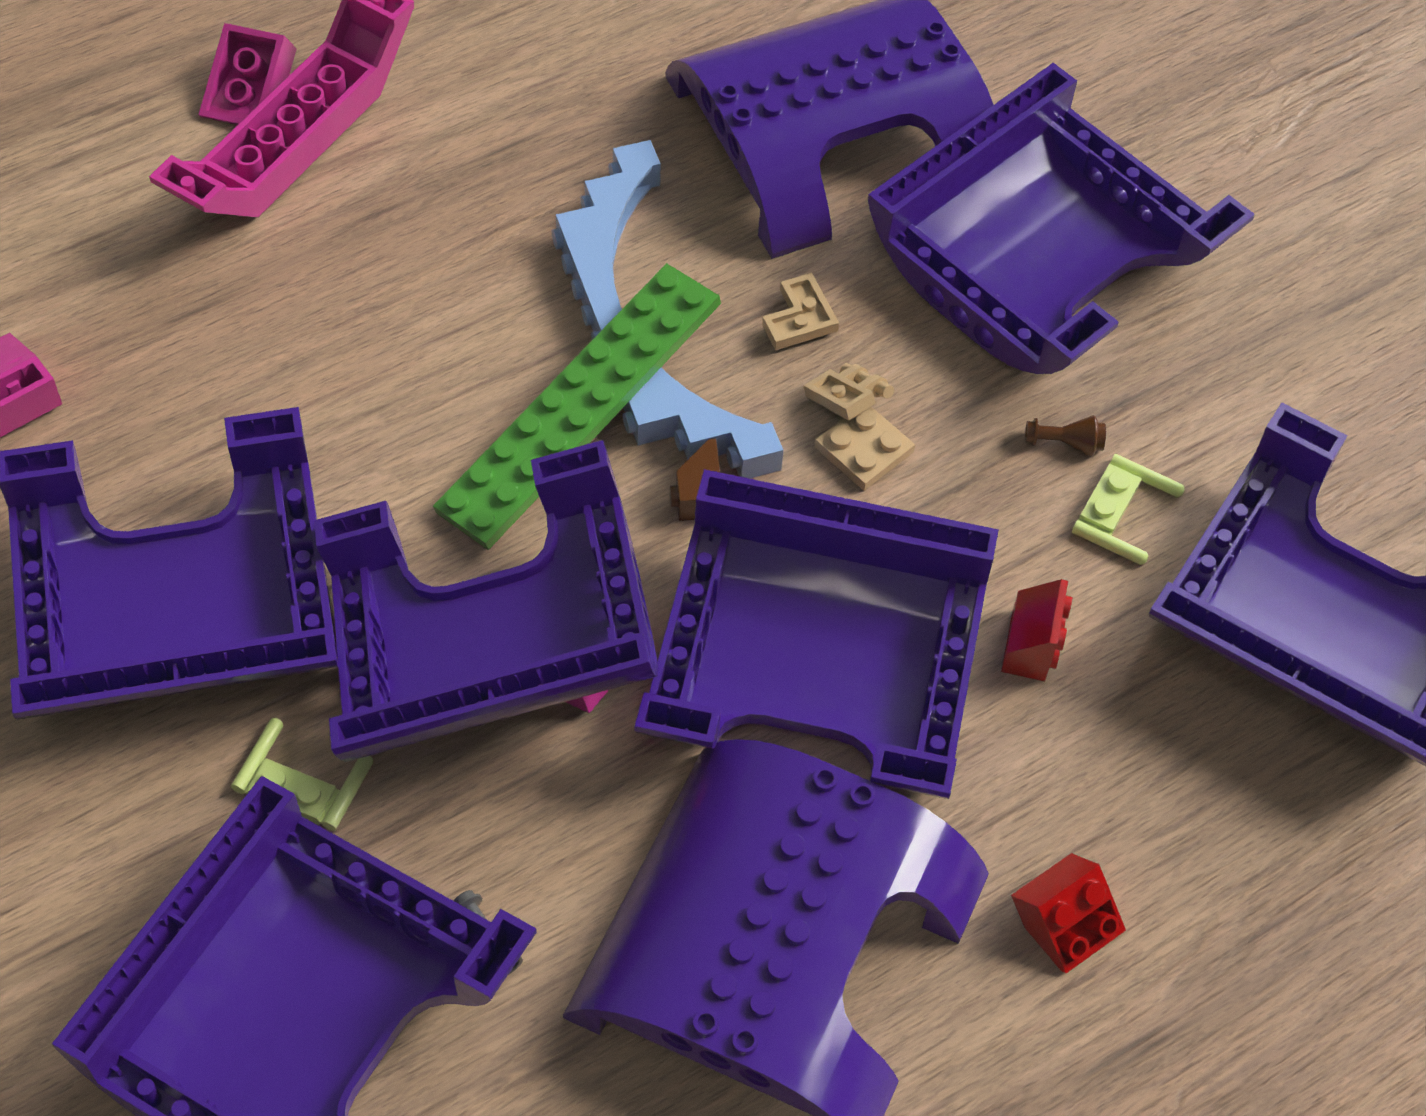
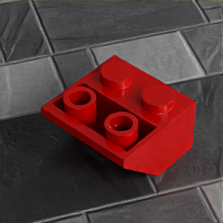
M1060 579L1018 591L1012 610L1001 672L1045 682L1049 668H1057L1060 650H1063L1067 628H1064L1065 622L1069 617L1073 599L1071 596H1066L1067 580Z
M1073 853L1011 895L1024 928L1061 972L1065 974L1126 931L1100 864Z

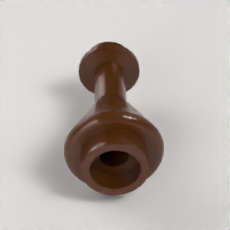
M1095 415L1063 427L1039 425L1038 418H1034L1033 421L1026 422L1025 442H1031L1032 446H1036L1037 439L1062 441L1081 453L1092 457L1096 450H1104L1106 424L1098 422Z

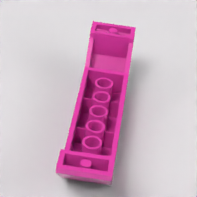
M342 0L325 42L201 161H182L171 155L149 176L150 182L203 212L259 217L381 96L413 12L414 1Z

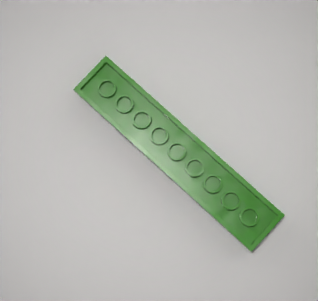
M666 263L433 505L435 512L489 550L539 497L535 487L531 460L589 444L721 304L720 296Z

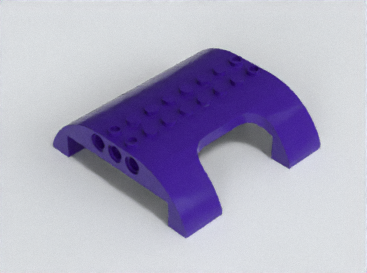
M928 0L872 1L672 61L665 71V77L677 98L693 94L760 208L758 237L771 259L832 240L831 218L820 171V161L828 150L846 142L894 127L907 125L922 129L937 146L994 105L988 88L972 59L942 15Z
M1055 63L1047 66L868 194L869 209L877 233L895 266L917 293L992 356L1009 366L1034 374H1052L1065 369L1118 327L1119 321L1093 301L1073 317L1072 315L1121 275L1145 266H1184L1201 261L1250 223L1255 216L1253 212L1230 195L1226 196L1210 210L1205 211L1071 109L1077 80Z
M1281 402L1267 424L1253 457L1173 583L1168 581L1151 607L1149 617L1426 767V575L1412 576L1402 573L1334 538L1322 528L1316 516V498L1348 435Z
M299 407L224 418L227 445L234 470V490L228 505L219 514L204 520L133 531H113L101 525L89 511L73 440L0 451V489L8 506L19 669V677L10 679L12 714L15 719L20 720L338 667L325 564L316 547L314 520L318 518Z
M603 440L532 459L531 465L535 487L547 517L548 533L543 549L533 560L520 566L459 583L433 587L420 582L409 571L401 540L386 500L314 520L316 547L332 580L342 715L329 718L331 750L339 760L344 762L352 761L658 676L657 656L638 564L622 501Z
M704 469L696 497L695 524L657 661L658 676L653 677L649 693H643L634 731L640 734L710 749L716 747L718 740L724 732L734 726L744 724L767 725L838 740L852 745L865 755L871 766V782L949 799L957 761L955 755L985 591L994 559L999 529Z
M734 739L720 741L714 749L704 748L701 751L563 1014V1018L598 1035L601 1034L607 1021L812 1116H884L899 1080L886 1061L853 1029L845 1014L842 996L844 987L877 916L885 906L895 901L914 902L927 909L922 928L959 944L988 878V870L976 850L960 833L928 809L901 794L818 758L784 746L756 740Z
M261 776L52 1042V1045L81 1074L135 1116H348L349 1110L359 1091L403 1028L416 1015L430 1007L444 1004L481 1006L490 1002L536 935L537 930L535 927L502 909L499 910L492 922L302 817L295 794Z

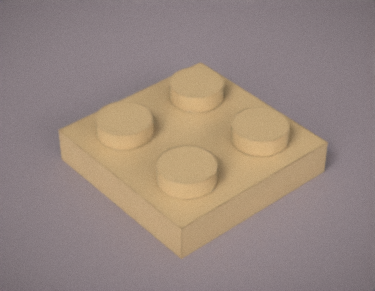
M869 407L861 415L850 420L843 418L815 439V448L863 491L913 454L915 444L873 407Z

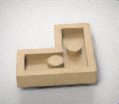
M812 273L782 281L780 291L789 309L763 316L762 326L775 350L837 332L839 329V321Z

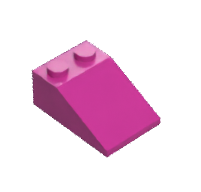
M224 23L198 115L203 118L238 125L290 75L297 50L296 47L284 35Z

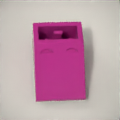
M10 332L0 337V437L62 405L54 378L38 357Z

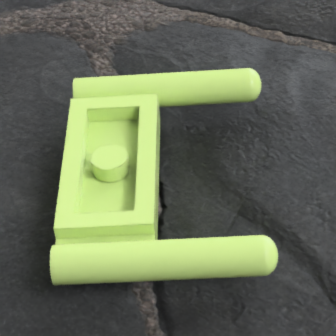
M1114 454L1079 519L1076 521L1072 533L1139 565H1143L1148 560V553L1112 536L1141 481L1175 497L1183 495L1184 485L1118 454Z
M271 718L231 784V788L237 793L248 794L259 778L263 776L295 794L302 817L317 825L322 824L329 830L336 831L370 770L373 758L366 756L357 759L340 790L336 789V786L266 758L283 728V722L280 719Z

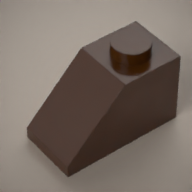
M716 439L706 441L676 472V485L670 486L671 507L678 508L679 521L695 520L696 497L704 469L720 472Z

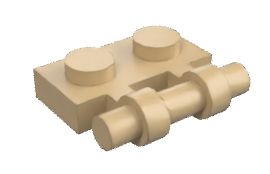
M849 363L841 366L840 373L829 369L803 385L807 398L847 420L861 415L863 411L876 404L875 397L882 396L888 399L894 394V388L888 384L887 379L878 374H868L867 369L859 364L851 365Z

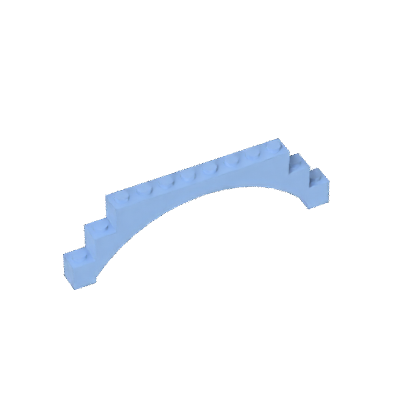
M651 140L613 148V162L608 165L610 175L585 181V195L580 197L582 209L556 214V229L552 230L553 243L556 249H561L563 252L561 255L563 269L566 275H572L571 286L573 295L576 300L581 299L582 317L585 325H591L593 332H591L592 340L622 310L614 283L613 264L618 242L625 225L649 190L660 186L661 163ZM662 367L623 407L625 411L623 413L625 429L628 434L633 433L637 445L674 437L678 450H684L687 459H689L706 441L716 439L718 456L726 454L730 468H736L739 477L750 479L780 471L782 468L783 448L772 422L760 424L723 410L686 389L666 373Z

